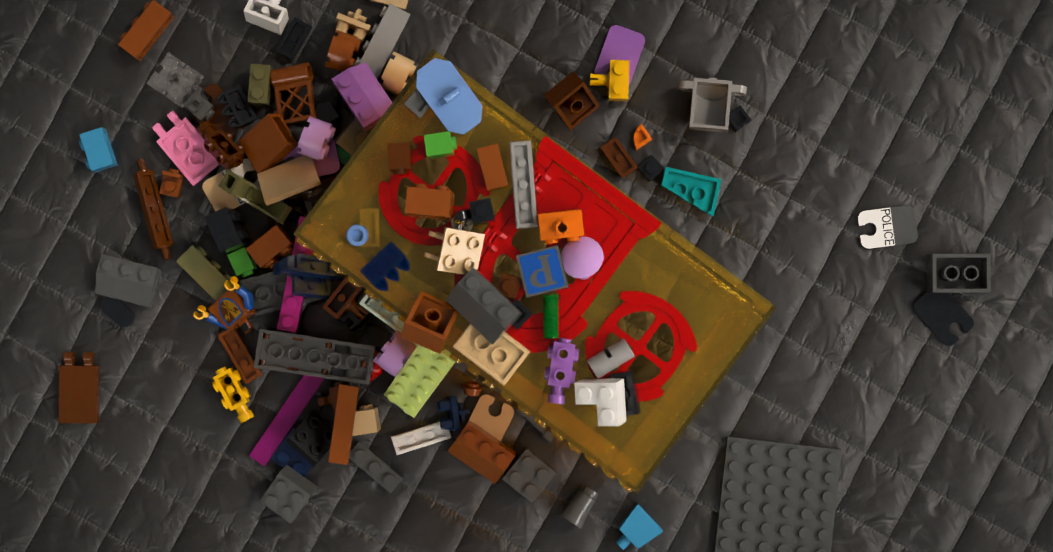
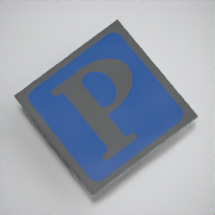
M558 245L516 255L526 298L568 288Z

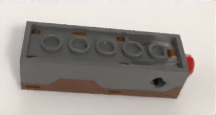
M264 329L259 330L254 368L372 385V381L383 372V369L373 362L379 354L377 346Z

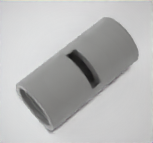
M622 338L588 359L587 362L599 379L632 359L635 355L626 340Z

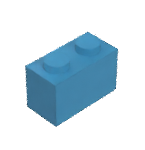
M101 127L79 134L81 138L79 144L82 151L86 153L85 163L88 169H91L93 172H99L118 166L106 129Z

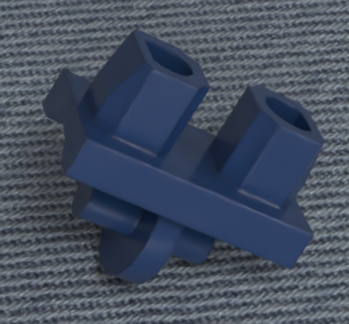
M456 396L446 397V399L438 401L439 412L448 411V418L440 419V428L450 431L461 430L460 422H465V414L470 413V410H464L463 403H457Z

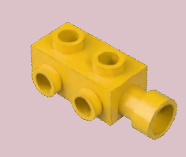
M226 366L215 371L217 375L213 377L212 385L216 392L220 391L224 397L221 399V402L225 409L229 408L230 411L236 410L240 423L254 417L253 412L246 405V403L250 402L249 397L251 396L248 389L240 383L241 376L239 372L233 368L227 369ZM227 377H230L232 380L230 384H227L225 381ZM235 394H239L241 396V399L239 401L235 400Z

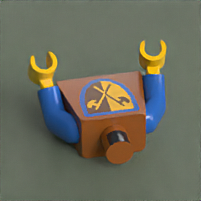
M232 276L230 282L226 280L224 284L228 291L208 308L209 312H206L205 306L200 305L197 310L202 313L194 311L193 315L198 320L205 317V320L227 330L240 327L243 333L246 334L254 328L248 320L256 311L253 294L242 284H237L238 278Z

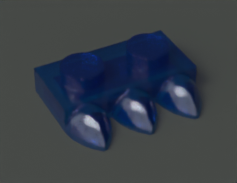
M391 241L360 272L375 288L381 291H388V283L385 277L392 281H399L396 267L409 271L410 265L406 255Z

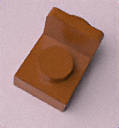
M168 168V171L162 170L163 179L159 194L176 198L180 197L184 176L179 174V170Z

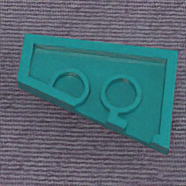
M665 167L661 186L714 217L722 179Z

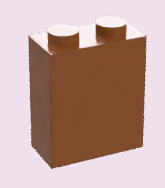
M267 114L238 141L244 149V154L250 160L251 166L257 173L275 167L298 146L297 141L280 114Z

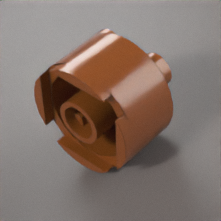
M336 30L335 35L337 37L333 36L327 54V60L330 62H325V67L343 72L354 66L355 59L352 57L354 53L358 54L361 41L358 40L357 36Z

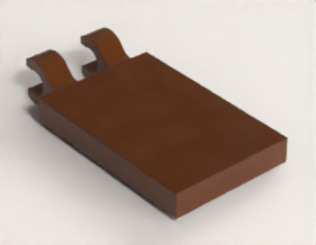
M64 352L65 365L59 366V423H99L100 366H94V352L83 353L84 365H75V352Z

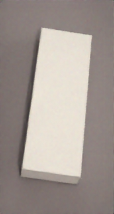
M440 421L391 437L396 455L452 438L450 430L440 428Z

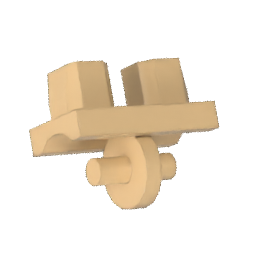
M357 9L356 13L349 11L347 16L338 13L336 17V30L347 33L348 29L354 30L353 35L357 36L361 43L366 38V35L370 36L371 25L365 23L367 18L361 16V9Z

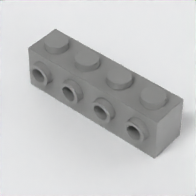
M389 4L388 7L384 6L380 14L382 20L380 24L375 23L371 31L373 37L371 41H366L362 49L365 53L362 59L357 58L354 66L366 62L376 79H378L411 14L392 4Z

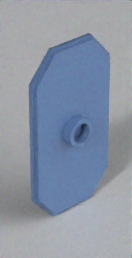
M434 58L417 71L416 88L448 131L464 135L481 122L482 104L451 61Z

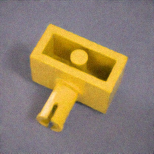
M610 60L609 72L607 74L590 73V79H596L590 80V86H607L609 88L608 101L627 102L630 60Z

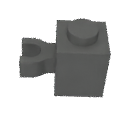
M196 91L183 105L203 122L209 121L215 114L214 110L216 107Z

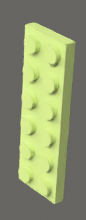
M418 345L384 393V396L390 402L403 409L406 414L414 418L459 357L446 347L439 354Z

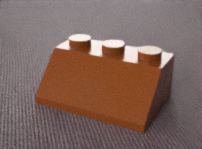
M470 420L447 451L494 484L516 456V451Z

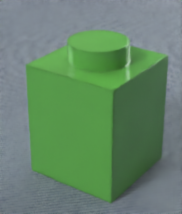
M450 131L424 135L428 159L454 156V150L457 149L456 136L452 137Z
M247 247L227 255L236 276H242L243 278L254 274L253 270L257 269L253 258L246 250Z

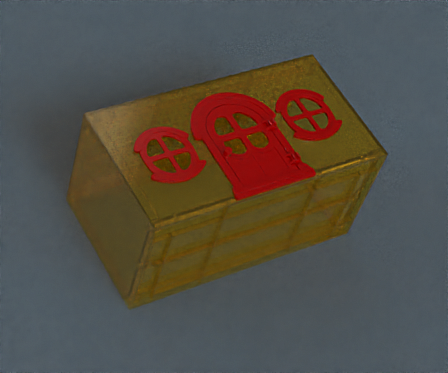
M433 49L418 70L434 58L448 60ZM454 64L453 66L482 104L481 122L464 135L450 132L452 137L456 136L457 149L454 150V156L444 157L448 159L449 164L433 185L427 184L411 171H407L406 175H394V172L388 170L387 143L409 142L412 146V165H414L416 162L427 158L424 135L448 132L431 107L421 118H418L403 105L416 89V71L294 232V235L298 237L296 242L304 248L315 250L313 255L322 261L332 263L330 267L339 274L348 275L347 280L356 287H364L366 295L373 300L379 299L383 301L381 306L389 312L400 314L398 318L405 323L421 291L446 301L455 286L465 275L437 271V261L424 257V252L440 255L443 240L428 234L429 231L443 234L445 227L452 228L451 221L435 228H421L416 224L417 217L404 216L398 205V188L401 180L408 178L413 183L425 184L429 189H435L436 185L442 186L454 169L460 168L466 177L467 195L461 207L454 204V216L456 215L455 212L470 210L469 202L491 198L495 222L477 226L473 224L471 232L485 234L478 271L493 284V268L496 259L500 255L506 254L517 262L516 255L523 254L512 245V238L519 229H516L509 142L531 140L537 214L581 209L584 236L579 237L594 239L601 246L604 254V260L596 275L593 274L586 280L576 278L572 284L568 285V288L555 291L560 296L558 302L559 309H557L559 311L558 336L559 338L571 339V344H575V349H579L578 361L573 362L572 370L576 371L575 382L581 379H598L587 360L604 350L605 341L609 333H614L621 339L624 338L627 344L631 346L635 357L620 365L617 371H610L599 379L610 378L612 373L626 371L638 355L645 356L657 365L661 372L658 376L647 382L636 384L641 413L626 416V422L620 426H598L597 405L576 404L575 385L570 383L569 388L565 387L564 395L566 396L565 404L547 402L548 393H551L552 385H548V380L544 379L545 368L550 367L551 358H547L549 345L553 346L554 341L558 342L559 338H543V334H545L543 333V323H545L543 322V312L533 314L519 330L512 325L506 331L507 334L531 352L505 386L453 347L470 324L460 313L443 350H448L451 353L449 357L458 364L464 362L468 365L466 370L477 377L480 374L484 377V383L494 390L497 387L501 390V396L510 403L512 400L517 402L518 409L526 415H529V413L533 414L535 422L543 428L549 426L556 438L561 441L565 438L569 447L576 453L580 454L582 451L585 454L586 460L597 467L599 464L603 469L602 471H604L603 473L612 480L616 477L625 490L630 493L634 490L638 493L776 309V306ZM498 143L509 186L487 191L477 148ZM353 225H362L368 230V241L362 246H353L346 238L347 230ZM559 238L558 243L547 244L545 248L558 245L559 249H562L568 243L567 238ZM521 282L515 300L506 297L510 302L514 303L516 299L520 300L524 295L523 282ZM639 311L653 313L655 320L640 340L633 339L617 326L618 321L628 314ZM662 323H666L670 327L674 339L673 353L668 362H664L646 348L647 342ZM566 350L559 352L561 358H566L568 355ZM561 371L557 372L556 378L562 380L564 373Z

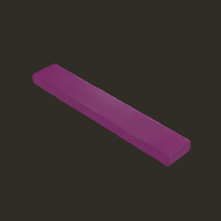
M307 375L302 377L249 456L263 466L267 465L325 378Z

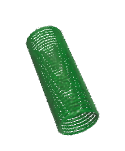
M543 295V322H545L543 323V333H545L543 338H559V311L557 310L559 309V295Z

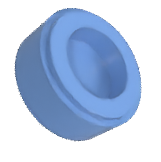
M353 225L347 230L346 238L351 245L362 246L368 241L369 233L364 226Z

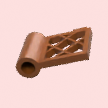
M309 62L271 70L270 85L274 86L277 111H274V114H280L284 120L283 114L287 108L294 112L290 119L284 120L286 125L307 121L310 116L317 118L312 85L313 70ZM307 86L308 93L303 99L297 93L302 87ZM289 91L292 94L285 103L281 99V92ZM295 96L302 101L296 110L289 106ZM307 104L310 106V115L303 116L299 112Z

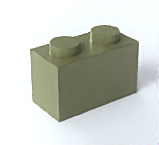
M251 64L248 103L251 105L271 106L272 86L270 85V73L273 67L270 65Z

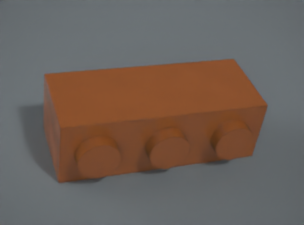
M155 0L149 1L144 6V12L141 16L133 20L130 30L123 33L119 39L120 43L118 45L140 62L175 18L171 12Z

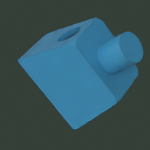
M636 502L618 526L623 535L616 543L624 550L632 542L638 549L661 534L663 529Z

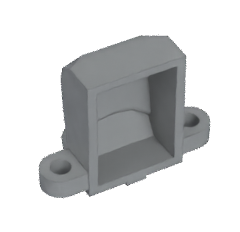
M694 78V81H679V91L693 92L689 129L728 132L731 96H746L747 87L734 85L732 81L717 80V78Z

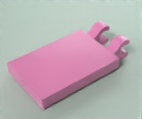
M172 110L167 114V117L175 125L171 130L166 132L160 123H156L152 129L160 137L156 141L189 182L195 186L216 169L219 164L216 158L205 150V139L197 132V129L188 118L185 117L181 120L177 113Z

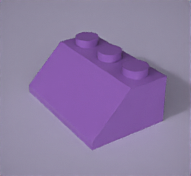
M366 62L348 68L332 78L334 86L365 132L398 111Z

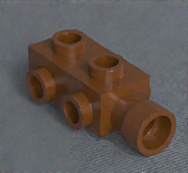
M204 121L198 126L197 132L205 138V150L216 158L219 165H222L226 170H230L243 163L244 149L241 144L236 145L233 142L229 132H224L222 129L215 131L214 126L209 121Z

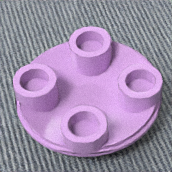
M580 237V240L569 241L561 252L564 271L568 275L581 280H586L595 274L604 260V254L598 242L589 237Z

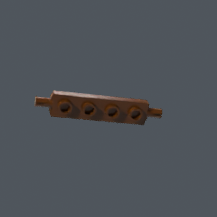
M144 158L138 159L136 162L139 171L133 177L153 249H161L163 260L171 259L168 247L173 245L155 175L153 170L146 169Z

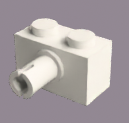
M249 0L244 9L247 22L279 35L282 34L289 17L287 9L279 6L281 0Z

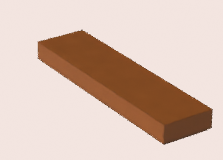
M339 384L328 460L330 463L349 464L359 387Z

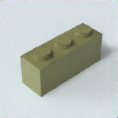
M192 245L176 262L217 301L228 291L224 284L226 280L230 282L232 276L227 272L224 274L220 270L221 265L214 259L210 260L206 256L208 253L203 247Z

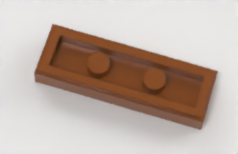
M226 329L217 334L245 384L263 375L260 368H254L255 360L237 329Z

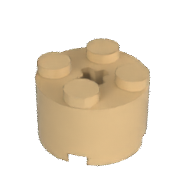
M393 52L392 55L395 58L394 60L390 58L381 77L384 82L383 84L380 83L384 90L398 96L399 93L404 94L408 83L405 81L408 76L412 77L417 66L413 65L415 61Z

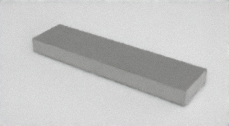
M531 140L509 142L516 229L538 227Z

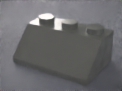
M101 254L96 271L95 294L152 308L162 271L156 267Z
M474 267L458 282L446 299L492 345L523 314Z

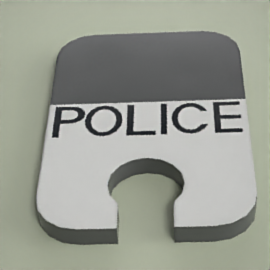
M911 206L866 210L860 212L857 217L858 226L872 223L876 228V232L872 236L859 235L860 243L866 249L914 243L918 238L915 211Z

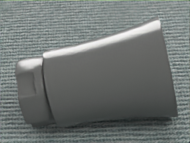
M583 484L580 491L576 492L572 500L559 515L582 529L591 508L596 502L594 500L599 494Z

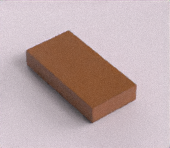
M498 143L477 148L487 191L509 186Z

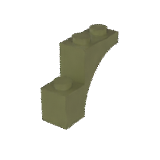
M229 169L218 185L231 195L250 204L281 224L285 222L292 210L291 206L281 200L267 206L260 187Z

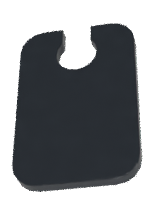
M926 291L913 304L914 312L944 345L952 346L960 340L950 332L949 327L951 323L958 322L965 333L971 330L974 325L972 317L950 293H927Z

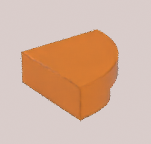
M642 124L638 126L633 136V144L636 151L652 140Z

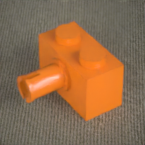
M581 209L537 214L540 240H545V244L558 243L559 238H567V242L580 240L579 236H584Z

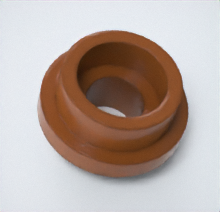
M468 381L466 384H463L464 394L478 396L482 387L476 381Z

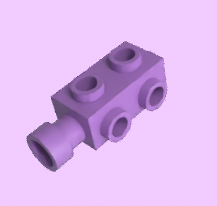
M559 338L558 342L554 341L553 346L549 345L547 358H551L550 367L545 368L544 379L548 380V385H552L551 393H548L547 402L565 404L566 396L564 395L565 387L569 388L570 383L574 384L576 371H573L572 367L573 362L578 361L579 349H575L576 345L571 344V339ZM561 350L567 351L568 355L566 358L559 356ZM559 371L564 373L562 380L556 378V374Z

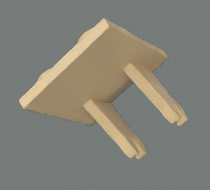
M447 227L444 228L443 234L429 231V236L443 240L440 255L424 252V257L437 261V271L466 275L473 267L478 270L485 234Z

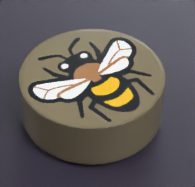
M455 215L452 218L451 226L453 229L471 231L473 219L457 222Z

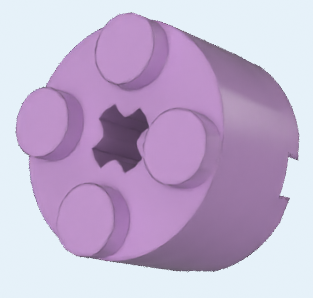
M310 116L307 120L310 123L309 127L304 126L298 143L300 149L297 150V153L320 161L327 157L330 146L328 142L330 139H333L336 128L333 127V124Z
M396 331L390 338L392 342L387 341L382 347L381 351L384 353L380 352L373 360V362L394 377L398 375L417 347L413 342L402 338L399 331Z

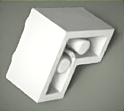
M624 378L581 379L574 383L576 404L597 405L598 426H620L626 422Z

